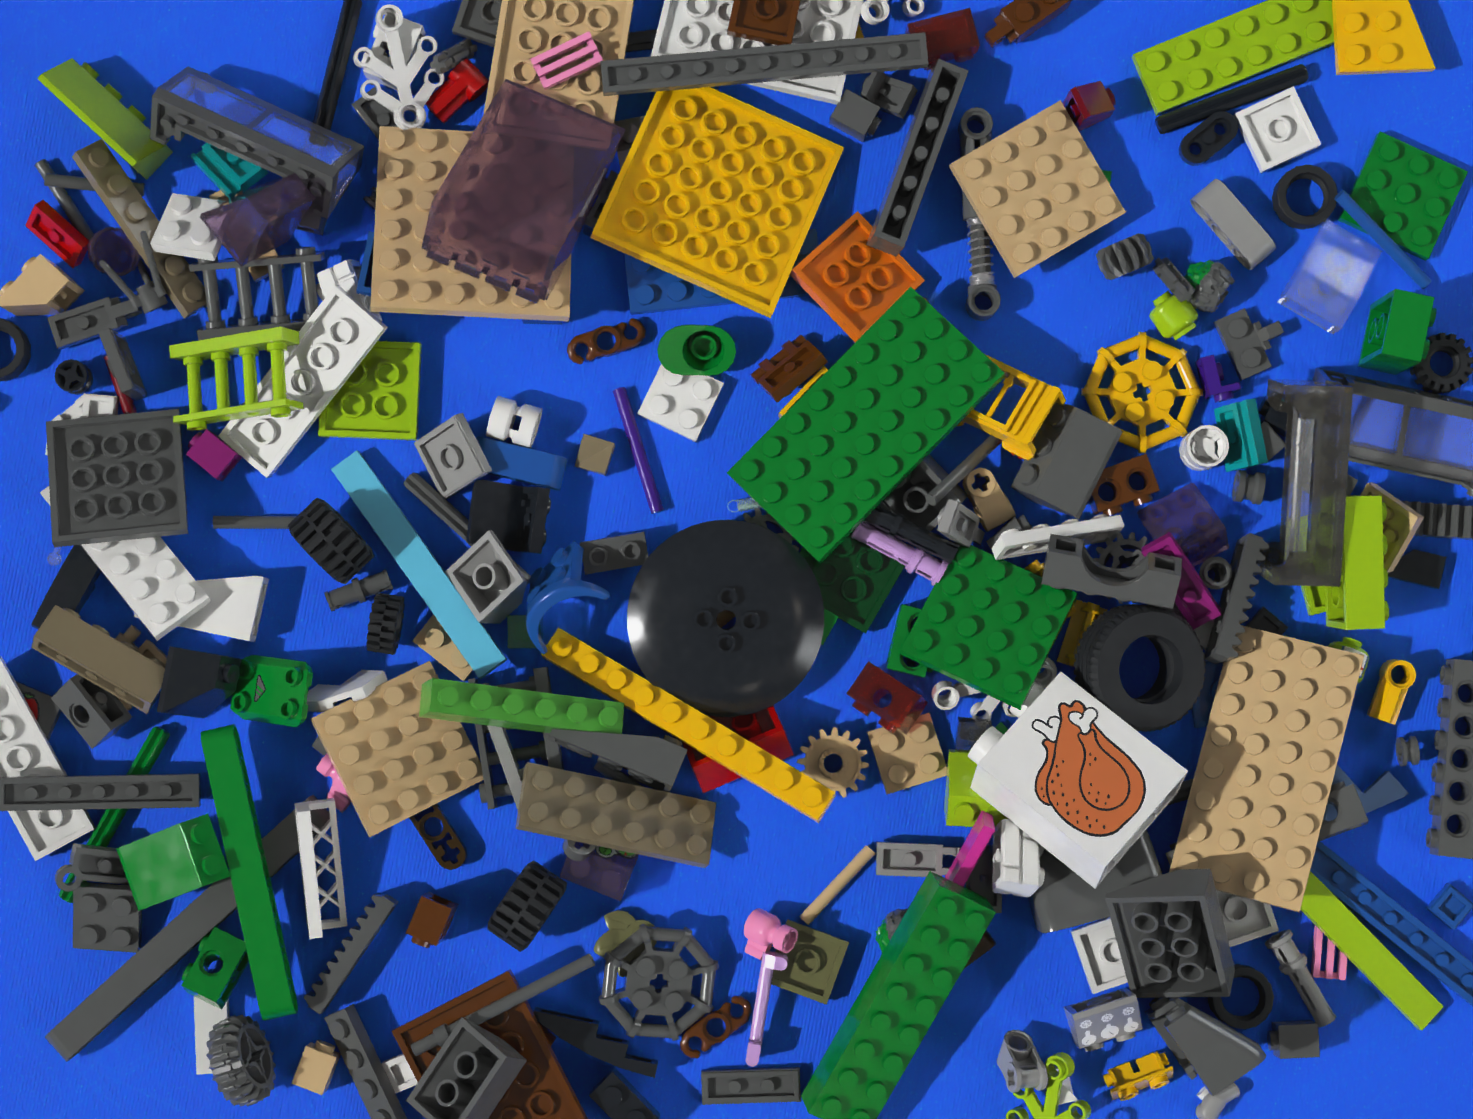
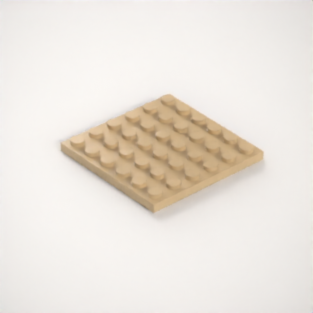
M380 126L371 312L569 322L574 147L475 131L412 128L404 131L399 127Z

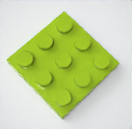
M377 341L319 415L318 436L417 441L422 344L417 342Z

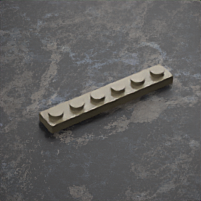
M100 139L76 151L72 158L149 268L140 233L141 231H146L151 243L159 221L104 141ZM153 252L162 285L183 318L185 319L207 307L205 287L194 271L190 272L189 264L185 258L179 255Z

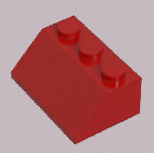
M773 705L761 711L743 716H708L780 760L794 755ZM683 742L684 748L688 749L686 754L703 793L741 778V776Z

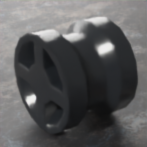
M70 359L58 365L55 371V381L61 389L70 394L79 395L90 389L93 383V375L89 367L77 360Z

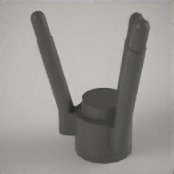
M141 231L140 235L153 281H151L141 257L135 255L134 260L145 283L136 288L137 296L104 260H101L99 264L130 299L134 309L141 307L144 314L167 304L168 301L165 297L167 293L160 279L146 231Z

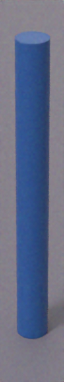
M1344 190L1335 196L1334 200L1421 289L1426 288L1432 280Z

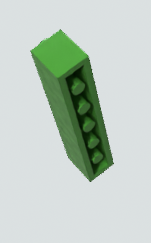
M432 678L422 684L419 717L550 733L552 729L622 734L624 703Z

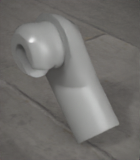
M1233 1082L1214 1096L1210 1093L1203 1098L1202 1103L1196 1107L1195 1113L1197 1118L1218 1119L1226 1103L1240 1096L1238 1086Z

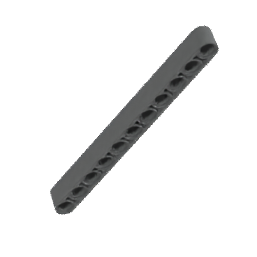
M311 795L303 802L315 801L318 799L314 795ZM326 808L310 810L311 823L321 829L330 819L329 811ZM295 809L262 839L270 878L299 853ZM312 830L313 838L317 833ZM231 877L217 881L208 887L45 1036L46 1040L66 1062L86 1047L195 948L206 934H210L214 927L217 928L237 909Z

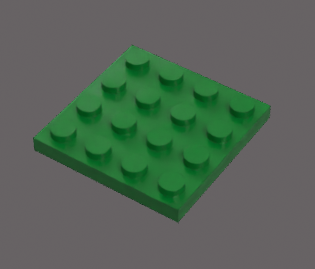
M960 545L952 563L948 564L939 583H935L901 648V655L1021 710L1077 599L1078 593L1070 589H1055L1049 585L1041 584L1042 577L1003 559L995 560L994 555L972 545L970 548Z

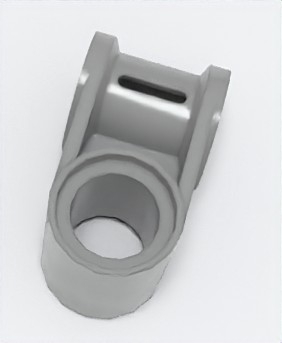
M1020 1030L1008 1031L1004 1036L997 1058V1065L1005 1078L1008 1090L1012 1093L1019 1092L1023 1088H1035L1038 1091L1044 1090L1048 1082L1047 1069L1044 1062L1040 1059L1032 1038Z

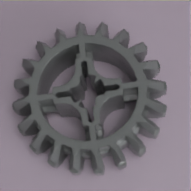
M234 1015L213 1025V1030L209 1032L210 1040L207 1041L209 1053L206 1056L210 1060L209 1069L213 1073L212 1080L217 1082L218 1091L223 1092L225 1100H230L234 1106H250L270 1096V1091L274 1089L273 1080L276 1079V1074L274 1073L276 1064L272 1058L274 1053L271 1052L269 1047L270 1041L266 1040L265 1031L260 1030L258 1022H253L250 1016Z

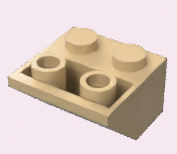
M39 254L37 257L30 258L23 265L21 275L14 282L9 281L1 288L0 307L16 316L56 315L65 312L85 290L59 266L42 254Z

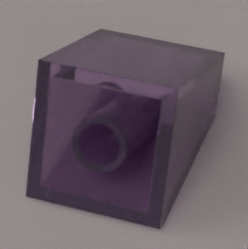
M293 173L250 188L201 213L200 219L242 267L288 242L315 200V196L298 176Z

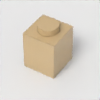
M317 1040L316 1043L310 1042L305 1046L291 1084L323 1095L329 1087L341 1053L334 1051L335 1046L322 1040Z

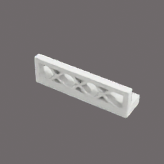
M334 798L294 803L306 922L310 939L322 938V930L347 926ZM329 808L330 819L321 829L311 823L310 810ZM329 828H331V837L326 834ZM312 830L317 833L314 838H313ZM321 837L331 843L333 848L324 861L314 853V846ZM333 858H334V868L329 865V863L332 861ZM315 861H316L318 864H320V866H319L317 869H316V863H315ZM324 869L331 872L336 878V882L327 892L318 886L317 877ZM336 890L338 900L332 896ZM319 893L323 896L320 901H319ZM327 900L339 908V918L321 920L320 909Z

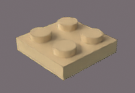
M930 712L867 732L886 794L947 776V766Z

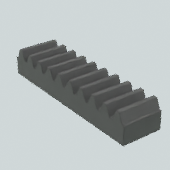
M1402 501L1424 516L1414 536L1473 540V506Z
M1248 533L1237 540L1230 563L1232 578L1228 585L1223 588L1219 602L1222 615L1214 619L1204 660L1218 664L1238 657V653L1233 648L1241 645L1242 641L1236 636L1245 632V628L1240 624L1249 619L1244 612L1251 609L1252 604L1247 600L1255 596L1256 593L1251 588L1258 585L1259 581L1254 576L1262 572V568L1257 564L1265 560L1266 557L1261 552L1269 548V545L1262 537Z
M376 893L371 897L376 905L369 904L365 906L364 910L368 916L361 915L356 919L361 927L354 926L350 928L349 932L352 937H346L341 942L345 948L335 950L334 954L337 959H331L326 964L330 970L325 969L319 974L322 981L318 980L311 986L315 992L310 991L304 996L308 1007L318 1014H322L327 1009L399 901L390 895Z

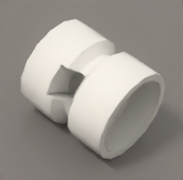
M497 396L488 421L486 436L501 441L511 438L513 444L531 449L539 428L542 408L529 404L518 407L515 400ZM516 416L522 417L518 431L512 429Z
M1200 426L1185 435L1180 442V458L1184 465L1191 470H1208L1223 462L1229 450L1228 438L1216 426Z

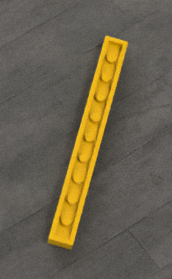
M559 627L546 645L547 653H541V656L547 661L612 700L624 703V707L817 823L821 821L836 797V793L660 687L652 685L650 681Z

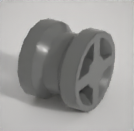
M1237 470L1233 483V501L1242 502L1243 500H1250L1252 504L1260 505L1265 492V473L1257 472L1251 475L1247 474L1245 470Z

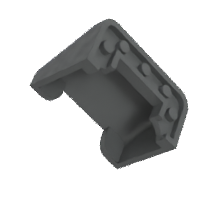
M1148 830L1141 835L1096 889L1044 848L1040 856V867L1044 868L1045 871L1044 882L1041 887L1028 897L1035 927L1041 933H1049L1108 918L1110 915L1105 900L1107 893L1163 875Z
M1178 997L1155 998L1149 1003L1151 1008L1145 1011V1014L1187 1076L1192 1080L1198 1074L1212 1096L1251 1071L1266 1058V1054L1258 1043Z

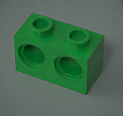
M903 604L900 605L885 669L920 678H925L926 672L932 673L933 669L920 663L914 668L908 667L903 661V655H901V648L911 631V622L919 616L922 609Z

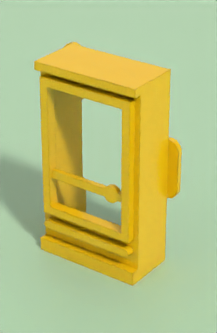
M986 355L1005 373L1004 385L986 415L973 409L957 426H962L964 423L972 425L1002 440V447L1006 451L1025 460H1031L1037 451L1032 442L1054 403L1056 402L1063 406L1066 399L1060 388L1051 386ZM1013 384L1026 388L1005 425L991 418L1008 388L1012 387Z

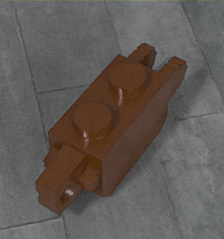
M1014 0L1001 9L999 15L994 18V22L997 25L989 30L984 38L992 48L1006 38L1010 44L1014 41L1017 44L1065 11L1072 0Z

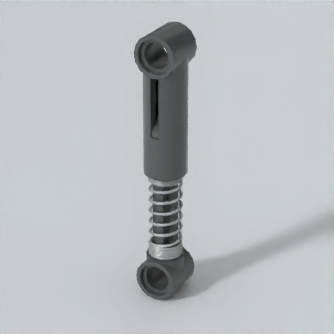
M975 107L967 110L960 120L958 126L960 158L975 150L974 146L979 148L992 140V117L983 108ZM972 120L978 121L982 124L984 130L981 133H972L968 129L967 123ZM962 190L963 221L967 222V227L970 229V232L967 234L970 237V241L967 244L971 246V249L968 251L971 258L968 262L972 265L969 268L972 275L969 277L970 285L968 287L965 307L971 318L985 321L994 316L1001 301L997 286L994 284V276L991 275L994 274L991 271V266L994 265L991 263V257L994 255L990 254V248L993 246L990 245L991 238ZM980 295L988 297L991 301V308L988 310L977 308L974 301L975 297Z

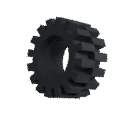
M1439 333L1427 338V340H1430V346L1426 358L1422 359L1420 363L1414 365L1413 369L1410 370L1411 375L1415 374L1417 378L1414 382L1417 385L1421 383L1423 390H1432V393L1437 394L1450 392L1466 383L1469 379L1468 375L1473 372V368H1470V365L1473 363V357H1469V353L1472 350L1470 346L1464 347L1465 341L1462 338L1457 340L1455 339L1456 335H1445V333ZM1435 352H1445L1452 358L1453 368L1448 375H1437L1431 369L1430 359Z
M376 593L368 624V651L392 655L396 653L403 625L404 597Z

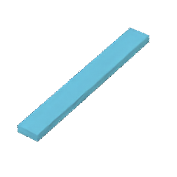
M356 450L331 469L478 678L482 679L504 663L507 658L482 623H479L443 568L361 453Z

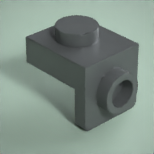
M873 72L865 79L861 96L879 106L880 111L904 119L918 90L912 84L886 76L884 72Z

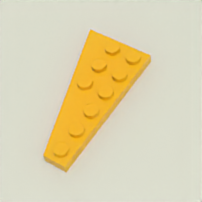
M1332 0L1336 75L1432 72L1436 69L1409 0Z

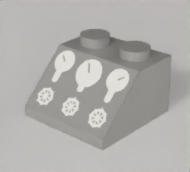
M1127 988L1063 1007L1075 1045L1079 1049L1085 1048L1086 1052L1104 1047V1041L1116 1038L1117 1042L1132 1039L1136 1036V1031L1142 1030L1136 994Z

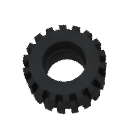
M316 498L288 524L291 535L300 546L332 578L340 583L346 584L374 557L371 547L325 500Z
M536 861L528 863L488 921L487 930L518 951H523L532 942L566 891L567 882Z

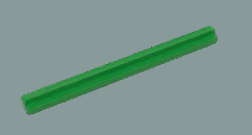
M153 727L126 775L149 774L169 739L170 733L161 727ZM106 809L86 845L107 847L128 809ZM73 873L69 874L65 883H71L74 880ZM60 890L59 897L69 903H73V891L66 892Z

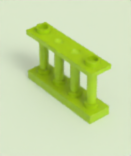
M281 326L169 345L170 358L183 361V365L187 366L189 414L173 416V423L187 425V430L207 429V424L269 414H271V417L277 418L291 416V411L304 409L303 402L287 399L284 352L287 351V346L300 344L299 331ZM267 350V352L271 353L273 400L258 403L256 356H259V351ZM239 355L243 360L245 405L230 407L228 361L231 360V356ZM211 359L215 363L217 409L203 411L200 366L203 365V360Z

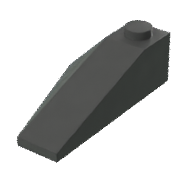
M552 729L549 735V740L584 757L591 758L592 754L599 756L597 761L611 770L616 769L620 771L624 768L628 770L629 778L650 788L670 792L688 750L682 747L683 742L666 735L661 739L654 736Z

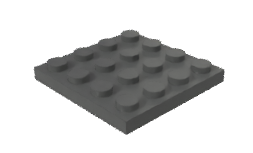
M179 409L46 422L51 529L54 547L189 534L181 424L173 423V416L180 415Z

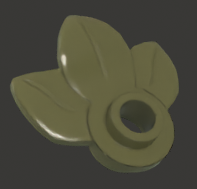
M617 910L604 915V919L609 931L605 932L598 939L594 946V952L604 957L607 951L611 952L639 929V925L655 926L647 920H636L626 911ZM651 940L652 947L655 946L657 940ZM644 942L623 959L630 962L632 959H637L642 955L641 952L645 950ZM618 967V975L620 977L626 976V970Z

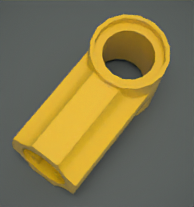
M1390 659L1380 667V679L1367 715L1395 725L1408 688L1413 685L1416 679V671L1408 661ZM1399 665L1404 671V677L1400 682L1395 683L1391 678V671L1395 666Z

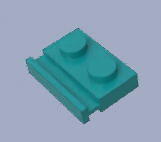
M208 143L201 146L202 150L200 152L190 155L200 170L231 201L235 200L234 196L240 191L245 192L268 174L266 169Z
M1256 398L1215 408L1214 413L1217 427L1225 433L1229 442L1228 454L1224 459L1226 472L1268 463Z

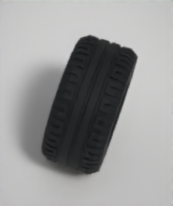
M1127 604L1117 606V608L1114 607L1110 611L1107 610L1103 615L1100 614L1097 620L1095 619L1091 622L1092 624L1087 627V631L1083 633L1082 639L1080 638V645L1077 646V654H1075V682L1137 731L1151 732L1162 730L1180 721L1183 716L1188 714V711L1193 707V703L1195 704L1197 697L1200 696V690L1203 688L1206 663L1200 639L1197 637L1196 632L1192 631L1193 628L1186 620L1165 608ZM1140 637H1147L1157 650L1160 663L1159 673L1154 685L1148 692L1138 698H1132L1127 694L1120 680V661L1123 653L1133 641Z

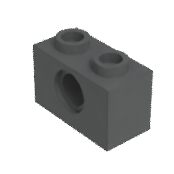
M78 674L70 678L51 697L91 749L112 737L133 717L116 696Z

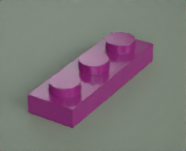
M1171 532L1142 547L1144 557L1149 552L1182 558L1181 578L1175 604L1193 630L1222 615L1221 608Z

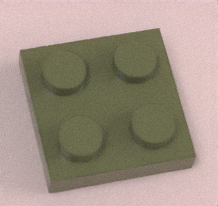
M787 919L785 924L798 931V939L794 948L789 953H784L788 956L787 968L782 971L773 970L771 984L827 1005L849 941Z

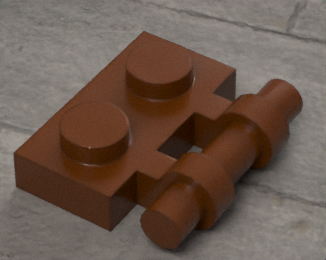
M799 335L792 342L790 340L785 342L781 346V351L769 360L765 358L758 364L760 367L751 374L753 380L758 385L760 384L776 402L791 394L797 386L810 376L816 374L822 366L828 363L824 355L810 341H806L802 335Z

